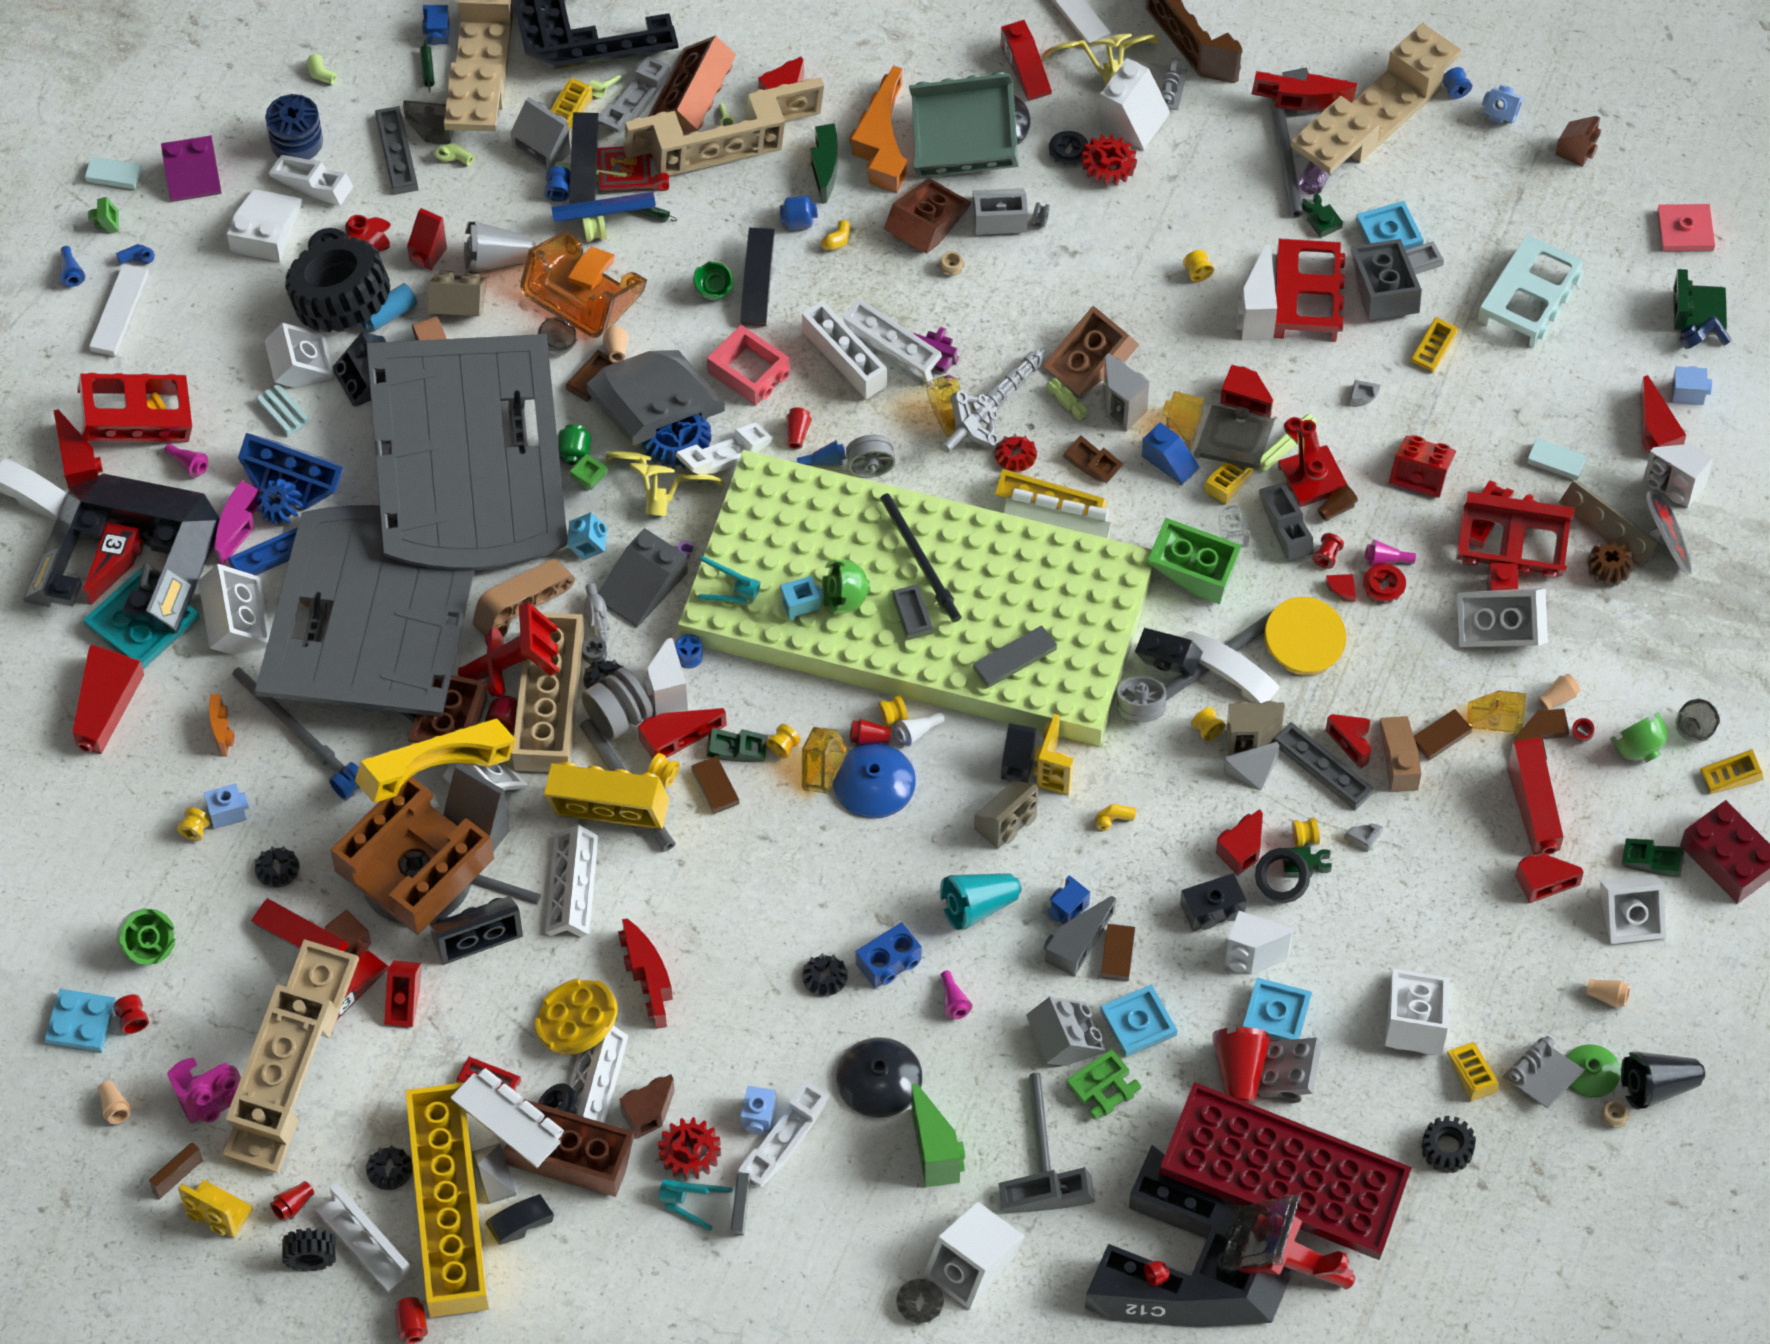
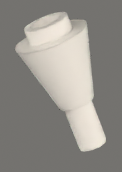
M939 712L927 718L899 720L897 728H895L896 737L899 742L910 746L928 732L930 728L945 721L944 716Z

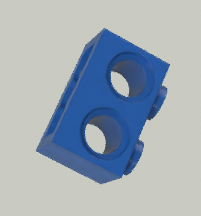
M901 922L856 950V965L876 989L882 984L887 985L891 983L904 970L915 968L922 958V946ZM898 948H905V949H907V951H906V952H898V951H896V949H898ZM881 962L885 965L882 967H876L873 964Z

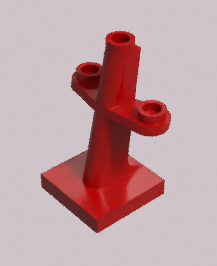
M1291 417L1284 423L1285 433L1298 445V454L1278 460V468L1286 476V484L1289 490L1294 492L1299 508L1328 499L1338 486L1348 485L1327 445L1320 447L1315 422L1312 420L1302 421L1298 417Z
M529 602L519 605L520 636L503 644V637L497 628H492L485 635L487 653L459 667L458 676L474 680H481L489 676V681H487L489 694L501 697L506 692L502 670L522 661L531 660L549 676L558 674L559 668L552 663L551 659L552 656L558 654V644L550 639V633L557 631V626Z
M1258 1214L1235 1266L1243 1273L1280 1275L1284 1266L1338 1285L1345 1290L1353 1286L1356 1277L1353 1274L1354 1271L1348 1269L1349 1259L1346 1253L1337 1251L1323 1256L1295 1242L1294 1240L1303 1222L1295 1216H1290L1289 1220H1286L1280 1215H1272L1271 1219H1268L1262 1214Z

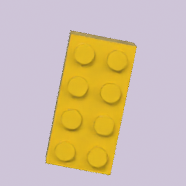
M562 762L561 764L551 763L544 795L556 816L663 829L669 803V797L660 778L655 774L643 772L641 775L631 774L623 769L607 771L593 765L584 768L577 767L569 762Z

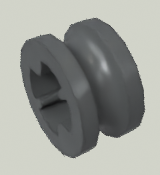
M1036 202L1032 225L1040 223L1042 227L1046 226L1050 210L1049 204L1041 206L1040 202Z
M592 637L583 643V658L587 663L592 664L593 661L599 662L603 658H607V646L602 639ZM595 648L599 653L590 652V649Z

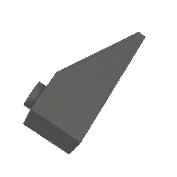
M1113 896L1106 898L1060 926L1055 935L1050 934L1043 947L1046 950L1045 962L1076 976L1113 916L1116 898Z

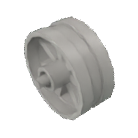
M864 435L854 439L846 447L848 469L855 476L863 478L878 477L888 473L895 466L893 443L883 435Z
M1128 678L1121 682L1117 688V711L1127 720L1150 722L1163 716L1166 711V688L1160 681L1154 678Z

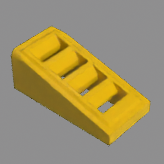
M570 78L550 110L554 114L561 115L567 119L568 130L572 127L573 112H583L592 100L591 86Z
M1435 316L1412 355L1410 362L1434 373L1458 335V327ZM1437 331L1447 336V338L1443 339L1435 335V332ZM1433 339L1443 345L1439 347L1429 341ZM1427 346L1437 351V355L1425 350V347ZM1423 354L1433 359L1432 364L1419 358L1420 355Z
M1233 453L1206 480L1204 492L1226 505L1253 473L1256 466ZM1236 463L1239 466L1245 468V470L1243 471L1238 467L1234 466L1233 464ZM1229 469L1238 473L1239 476H1236L1235 474L1229 472ZM1224 475L1229 477L1233 481L1231 482L1230 480L1224 478ZM1219 481L1227 485V487L1219 484Z
M1753 749L1700 768L1710 794L1752 784L1764 779ZM1748 764L1751 771L1746 772L1743 765ZM1738 767L1741 775L1735 776L1732 768ZM1727 769L1730 779L1725 780L1722 770ZM1716 772L1719 783H1714L1711 773Z
M1474 1042L1447 1051L1471 1102L1497 1093L1499 1083ZM1467 1052H1471L1472 1056L1463 1059H1459L1458 1055ZM1472 1061L1476 1062L1475 1065L1466 1068L1464 1067V1064L1470 1063ZM1476 1070L1481 1072L1472 1076L1468 1074ZM1484 1078V1082L1475 1085L1474 1081Z

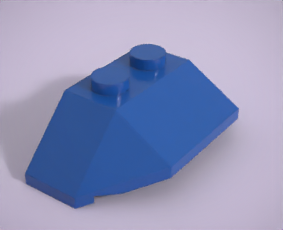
M250 433L245 434L238 455L241 465H243L253 486L259 489V493L263 494L260 487L267 489L269 481L273 480L277 483L278 479H284L287 483L291 482L296 485V490L301 492L302 496L298 501L303 505L300 508L306 510L336 493L344 469L343 466L329 459Z

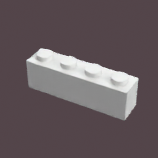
M823 300L802 313V332L865 399L870 398L887 387V368Z

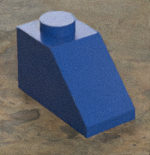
M1161 422L1143 438L1141 456L1180 485H1183L1199 470L1198 463L1182 438Z

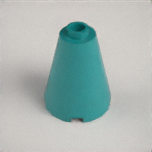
M1011 873L949 875L944 877L940 884L941 900L946 899L948 908L943 910L950 925L955 930L968 929L1018 900L1019 894L1022 891L1019 879Z

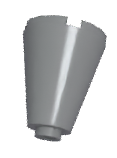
M475 221L467 222L465 234H470L467 242H464L465 269H468L467 272L475 273L530 262L531 257L536 255V242L531 240V236Z

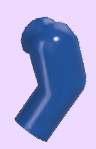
M140 244L115 253L120 265L131 260L148 264L155 257L154 251L151 248Z

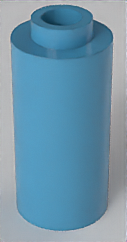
M405 283L392 289L389 292L385 305H381V310L377 314H373L366 323L361 322V325L365 330L370 329L372 332H375L415 307L417 299L414 293Z

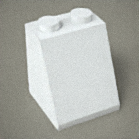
M1126 58L1100 94V129L1113 134L1117 138L1123 137V141L1131 143V145L1143 151L1170 115V111L1149 68L1129 58Z
M977 1202L938 1237L923 1276L970 1310L1015 1258L1024 1235Z

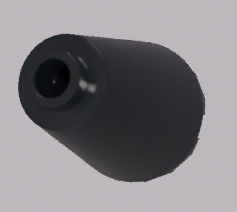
M1635 1051L1628 1053L1630 1056L1624 1057L1621 1065L1622 1087L1628 1088L1630 1094L1625 1097L1632 1108L1637 1110L1646 1109L1701 1086L1702 1081L1705 1079V1068L1696 1058Z

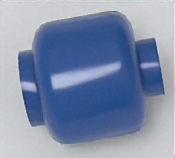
M807 195L785 198L783 205H780L782 225H786L789 230L811 228L814 222L813 218H818L817 204L811 203Z

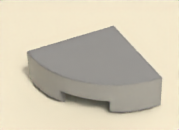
M1355 380L1349 406L1357 407L1369 404L1378 396L1381 385Z
M1373 823L1354 826L1345 833L1344 839L1368 852L1382 833L1383 827Z

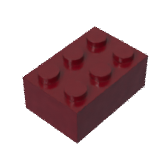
M1727 800L1720 803L1684 830L1680 847H1683L1684 851L1737 904L1770 881V843Z

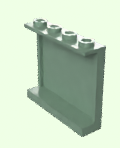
M995 72L988 76L971 75L964 79L954 80L946 78L940 82L929 83L922 81L916 83V85H909L912 97L915 159H913L918 179L1019 167L1014 90L1010 73Z

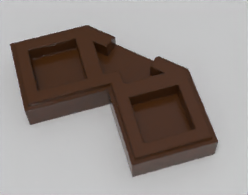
M1565 708L1537 711L1515 736L1514 742L1541 737L1547 761L1543 739L1569 736Z

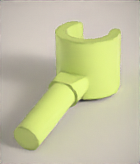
M618 74L603 83L593 79L589 83L592 88V95L596 98H602L607 88L620 81L621 76Z
M719 104L722 116L720 126L735 124L734 118L727 115L725 104Z

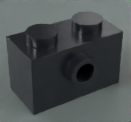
M1145 627L1135 649V653L1145 664L1152 665L1161 671L1169 672L1171 670L1189 676H1194L1203 651L1193 640Z
M1234 873L1181 890L1180 905L1192 931L1199 929L1207 930L1214 927L1217 923L1226 920L1235 921L1238 912H1245L1247 900Z

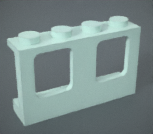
M1527 234L1482 303L1477 322L1485 326L1489 324L1491 319L1530 336L1529 346L1534 348L1538 340L1543 341L1546 337L1550 321L1555 322L1561 311L1560 305L1568 302L1572 294V286H1578L1584 274V271H1581L1583 260ZM1539 255H1546L1571 267L1570 272L1561 285H1555L1529 272ZM1522 291L1548 304L1537 322H1532L1506 309L1515 292Z

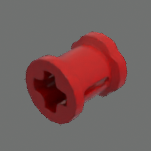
M1324 533L1320 540L1321 545L1318 551H1315L1312 559L1316 565L1325 569H1332L1336 563L1335 558L1338 551H1341L1344 547V541L1335 534Z

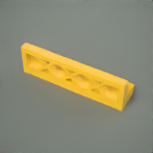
M1002 469L995 491L996 496L1005 499L1007 497L1012 498L1014 488L1033 492L1032 503L1036 502L1037 494L1059 498L1058 509L1062 508L1063 500L1085 504L1084 515L1088 514L1089 506L1106 509L1108 503L1103 497Z

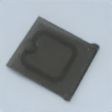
M1212 405L1198 446L1194 451V458L1199 459L1201 457L1259 471L1275 418L1249 413V410L1245 407H1238L1236 410ZM1236 419H1240V420H1244V419H1245V422H1243V423L1237 422Z
M1291 1195L1239 1206L1234 1225L1230 1226L1225 1233V1238L1229 1240L1221 1270L1228 1272L1271 1263L1279 1266L1282 1265L1284 1260L1282 1256L1301 1197ZM1243 1233L1241 1240L1238 1241L1239 1234Z

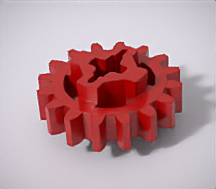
M1101 134L1099 141L1091 138L1090 144H1085L1081 157L1083 162L1082 170H1088V178L1095 176V183L1103 180L1104 185L1108 186L1109 181H1113V184L1118 186L1119 180L1126 183L1128 176H1133L1137 164V159L1135 158L1136 150H1130L1131 143L1124 145L1122 143L1123 137L1115 140L1114 135L1110 134L1109 139H1106Z
M692 1117L690 1123H686L683 1118H680L679 1126L673 1123L669 1124L670 1133L662 1131L663 1140L658 1141V1149L660 1150L659 1160L664 1161L665 1170L673 1168V1177L683 1173L684 1180H688L689 1174H694L697 1180L700 1177L699 1172L701 1171L707 1175L710 1174L709 1165L717 1167L718 1160L716 1157L721 1156V1148L718 1147L721 1145L720 1137L715 1136L716 1131L714 1127L707 1130V1121L704 1120L698 1125L696 1124L695 1117ZM686 1142H688L689 1147H691V1149L693 1150V1155H691L690 1150H688Z

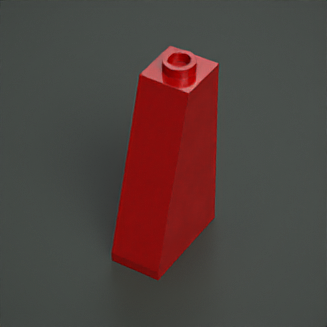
M92 644L90 645L72 732L76 746L87 753H103L144 677L140 660Z
M1541 737L1513 742L1507 771L1533 855H1551L1560 851L1564 836Z

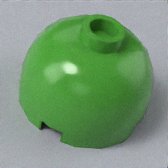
M830 560L825 568H830L828 576L822 577L824 606H830L829 613H851L857 610L865 601L866 596L869 595L870 581L866 578L862 568L853 561Z
M1659 712L1654 714L1655 720L1650 721L1649 717L1621 731L1622 738L1619 740L1615 736L1610 738L1621 756L1631 761L1644 758L1645 762L1648 763L1661 755L1658 750L1666 744L1668 731Z
M142 908L133 911L122 919L117 929L116 940L119 950L127 959L136 964L151 965L160 963L170 955L175 946L174 925L168 916L159 910Z

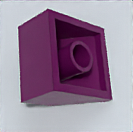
M212 135L161 143L171 202L222 194Z

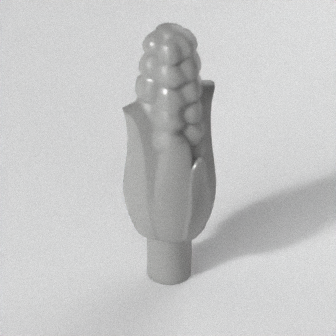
M590 583L585 586L587 593L584 602L585 613L589 621V627L593 629L594 636L606 642L608 640L607 630H610L606 603L603 597L597 593L596 584Z

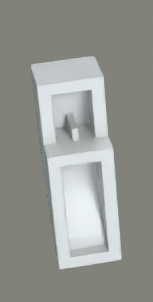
M281 155L269 172L270 177L298 192L336 205H341L353 188L346 173L327 170L322 162Z
M4 458L0 463V492L17 499L18 505L56 521L67 493L35 472L9 459Z

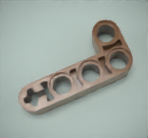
M557 559L549 560L486 591L477 602L473 625L484 636L492 628H497L502 637H504L508 632L511 619L519 616V605L529 602L533 607H537L567 592L574 584L575 577Z

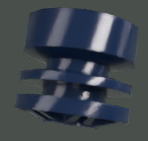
M298 94L284 95L274 100L267 108L265 119L272 152L278 158L281 155L310 160L322 149L323 134L317 105L310 98Z

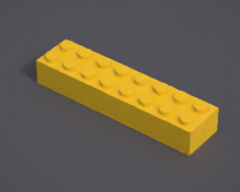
M463 1082L405 1090L426 1299L430 1318L489 1310L468 1113L451 1100V1096L463 1085Z

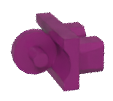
M940 327L937 333L928 331L926 337L913 333L941 352L942 357L933 367L935 370L946 373L952 363L957 365L959 356H957L958 349L951 346L953 339L946 337V328Z

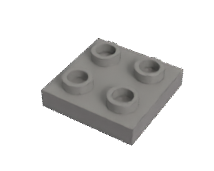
M1317 1037L1269 1042L1257 1093L1262 1098L1277 1097L1280 1101L1286 1103H1299L1302 1100V1095L1313 1094L1322 1042Z

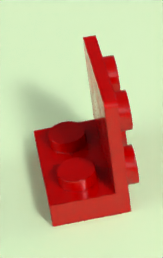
M1417 435L1405 436L1395 455L1388 483L1440 498L1446 475L1456 455V450L1451 449L1449 445L1444 443L1435 444L1425 441L1423 437Z

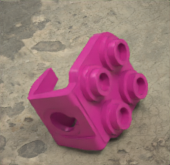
M194 1057L181 1060L167 1072V1075L186 1118L191 1124L199 1120L206 1123L214 1122L218 1119L221 1112L231 1106L241 1079L239 1071L235 1066L223 1063L202 1075L192 1077L190 1070L197 1066Z

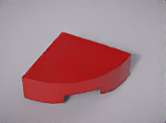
M1353 574L1326 575L1325 581L1330 591L1342 597V600L1355 602L1356 593Z

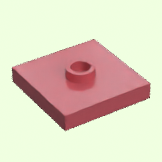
M1658 204L1657 213L1662 251H1714L1715 240L1710 204Z

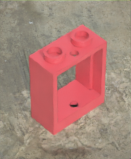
M742 325L707 357L708 373L755 406L762 399H767L771 395L773 388L779 383H783L790 374L789 357ZM746 348L772 364L755 383L729 366Z

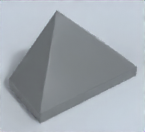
M1278 742L1225 757V775L1262 790L1277 762Z
M500 1143L472 1151L488 1204L517 1196Z

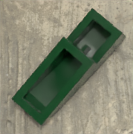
M835 123L815 126L816 147L810 148L811 167L822 204L827 203L837 175L838 145Z

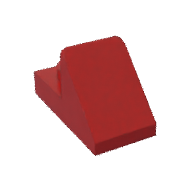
M1337 714L1329 715L1325 731L1359 769L1369 764L1371 748L1363 736L1369 732L1371 720Z

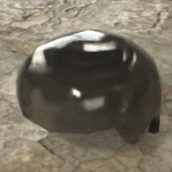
M559 317L546 319L538 328L537 334H547L550 355H565L572 350L577 342L576 328Z
M1700 698L1687 701L1676 716V730L1686 741L1698 744L1709 740L1720 724L1717 708L1709 701Z

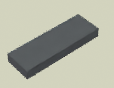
M1041 625L973 663V669L989 688L1056 651L1057 644Z

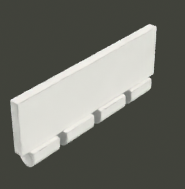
M1014 488L1012 498L1007 497L1005 514L1107 539L1109 537L1112 521L1107 520L1109 511L1107 509L1089 506L1088 514L1084 515L1085 504L1063 500L1062 508L1058 509L1059 498L1037 494L1036 502L1032 503L1033 492Z
M486 1068L478 1075L473 1073L451 1096V1100L533 1166L538 1168L560 1144L558 1139L564 1130L549 1118H546L539 1125L544 1118V1114L528 1101H524L518 1108L523 1097L508 1085L503 1084L496 1091L502 1081Z

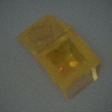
M948 374L925 382L931 408L946 437L951 436L957 430L950 396L961 390L958 379Z

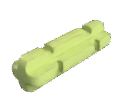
M1053 378L1046 384V391L1052 396H1056L1055 399L1069 412L1073 411L1072 415L1076 419L1082 420L1088 415V407L1082 402H1078L1079 399L1065 386L1061 387L1063 384L1058 379Z

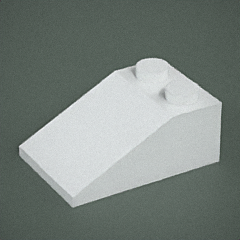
M253 189L234 214L228 230L227 237L231 253L281 262L303 202L302 198Z
M1270 245L1264 246L1243 288L1242 299H1238L1236 329L1241 330L1242 340L1274 338L1277 303Z
M1545 588L1457 593L1459 647L1536 646L1548 643Z
M1398 969L1392 970L1385 1029V1047H1391L1396 1050L1416 1051L1426 1055L1442 1056L1448 1031L1449 978Z

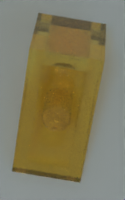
M1174 391L1171 401L1166 400L1162 415L1166 416V427L1178 434L1189 451H1191L1203 415L1205 399Z
M1498 690L1468 701V724L1473 729L1519 733L1524 724L1527 693Z
M813 727L802 747L801 787L804 791L827 794L849 751L836 729Z

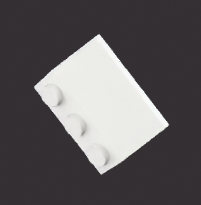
M217 564L198 580L209 647L231 655L266 648L270 627L261 578Z

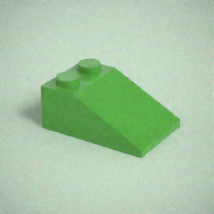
M1165 517L1147 563L1193 595L1220 604L1237 564L1242 545Z
M917 1083L911 1084V1112L925 1188L960 1183V1172L965 1171L963 1141H957L956 1131Z

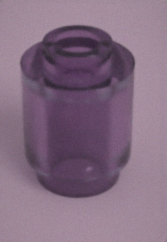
M1309 161L1298 183L1305 193L1319 194L1330 175Z

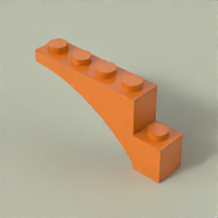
M893 65L890 72L884 74L879 91L873 93L868 111H863L860 117V125L857 129L852 130L849 143H851L852 155L869 161L866 171L869 172V183L897 193L907 176V159L903 158L899 151L891 124L894 103L902 86V68Z

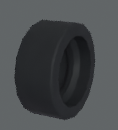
M1277 848L1270 850L1260 858L1256 865V884L1260 891L1274 902L1289 903L1296 901L1304 895L1309 886L1311 876L1309 867L1304 859L1291 849ZM1281 859L1293 862L1299 872V879L1295 887L1285 892L1272 889L1266 879L1269 866Z

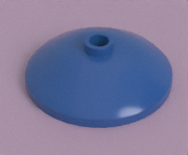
M868 744L853 748L842 756L833 773V789L838 801L851 813L865 818H884L899 812L911 800L916 786L915 771L909 759L899 750L883 744ZM870 770H878L879 772L871 773Z

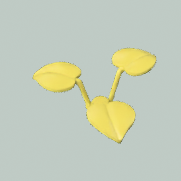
M1118 34L1089 43L1090 47L1101 44L1106 45L1109 62L1102 63L1103 69L1085 40L1054 45L1043 53L1042 59L1044 60L1051 53L1067 47L1083 48L1096 67L1098 75H1103L1106 87L1123 64L1125 49L1137 43H1153L1158 45V37L1154 34L1143 35L1120 43L1124 39L1131 38L1132 35ZM1111 45L1119 48V62L1113 60Z
M623 451L606 453V462L613 458L633 459L638 462L630 463L629 467L637 471L644 478L645 498H647L645 514L666 516L668 501H673V494L678 484L682 481L709 479L723 488L725 487L722 479L712 475L694 472L678 473L669 493L666 494L665 488L657 487V473H674V469L661 465H648L646 460H651V457L641 453ZM652 475V487H650L648 476Z

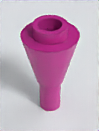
M167 444L164 448V452L175 458L191 477L196 478L206 472L208 457L205 453L179 449L172 444Z
M1373 539L1372 543L1366 546L1365 560H1369L1370 566L1397 562L1414 564L1416 553L1399 551V549Z
M943 971L940 977L945 987V1014L949 1018L962 1019L972 1010L973 1005L959 986L955 984L951 971Z

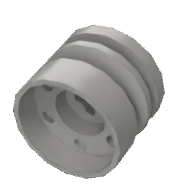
M623 667L615 671L614 675L610 674L605 678L606 687L598 682L581 693V699L589 717L598 730L611 741L629 731L628 721L636 726L641 723V719L645 720L653 715L651 703L637 679Z

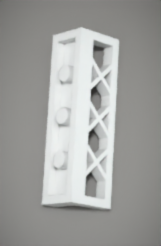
M858 298L843 316L847 327L860 340L929 385L933 380L931 369L942 357L941 352Z
M580 825L555 834L545 927V933L549 936L566 930L579 937L589 935L598 835ZM570 839L568 846L563 851L564 841ZM567 862V868L561 875V869ZM565 886L564 894L558 901L559 893ZM562 912V921L556 924V919Z
M615 1026L597 1045L589 1050L578 1053L569 1084L576 1091L575 1096L578 1101L573 1105L575 1111L570 1113L574 1114L577 1111L576 1115L605 1123L628 1040V1035ZM591 1060L590 1066L584 1071L586 1064ZM583 1085H584L583 1091H582V1092L579 1094V1096L577 1097L578 1091H579V1090L583 1087Z
M336 1182L329 1187L332 1198L318 1207L316 1213L390 1296L412 1279L410 1265Z

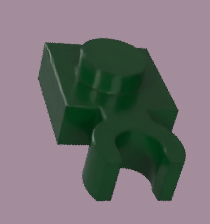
M1315 193L1313 195V202L1315 204L1308 203L1305 198L1302 199V209L1308 213L1307 221L1320 238L1343 228V221L1330 204L1322 206V198L1319 194Z
M1310 847L1286 848L1298 853L1309 867L1310 877H1312L1314 869L1321 873L1331 872L1332 863L1321 862L1322 859H1330V850L1322 849L1316 854H1311ZM1282 859L1284 878L1299 877L1296 865L1289 860Z

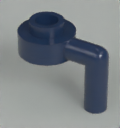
M1712 316L1701 325L1695 326L1691 324L1681 331L1682 336L1679 341L1685 349H1690L1703 341L1711 329L1723 346L1730 343L1732 339L1718 318Z

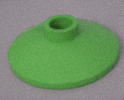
M1593 1044L1581 1045L1567 1055L1568 1059L1584 1069V1072L1569 1086L1576 1093L1585 1097L1597 1098L1611 1093L1618 1085L1621 1076L1620 1064L1613 1053L1606 1048ZM1588 1064H1594L1598 1068L1591 1069Z

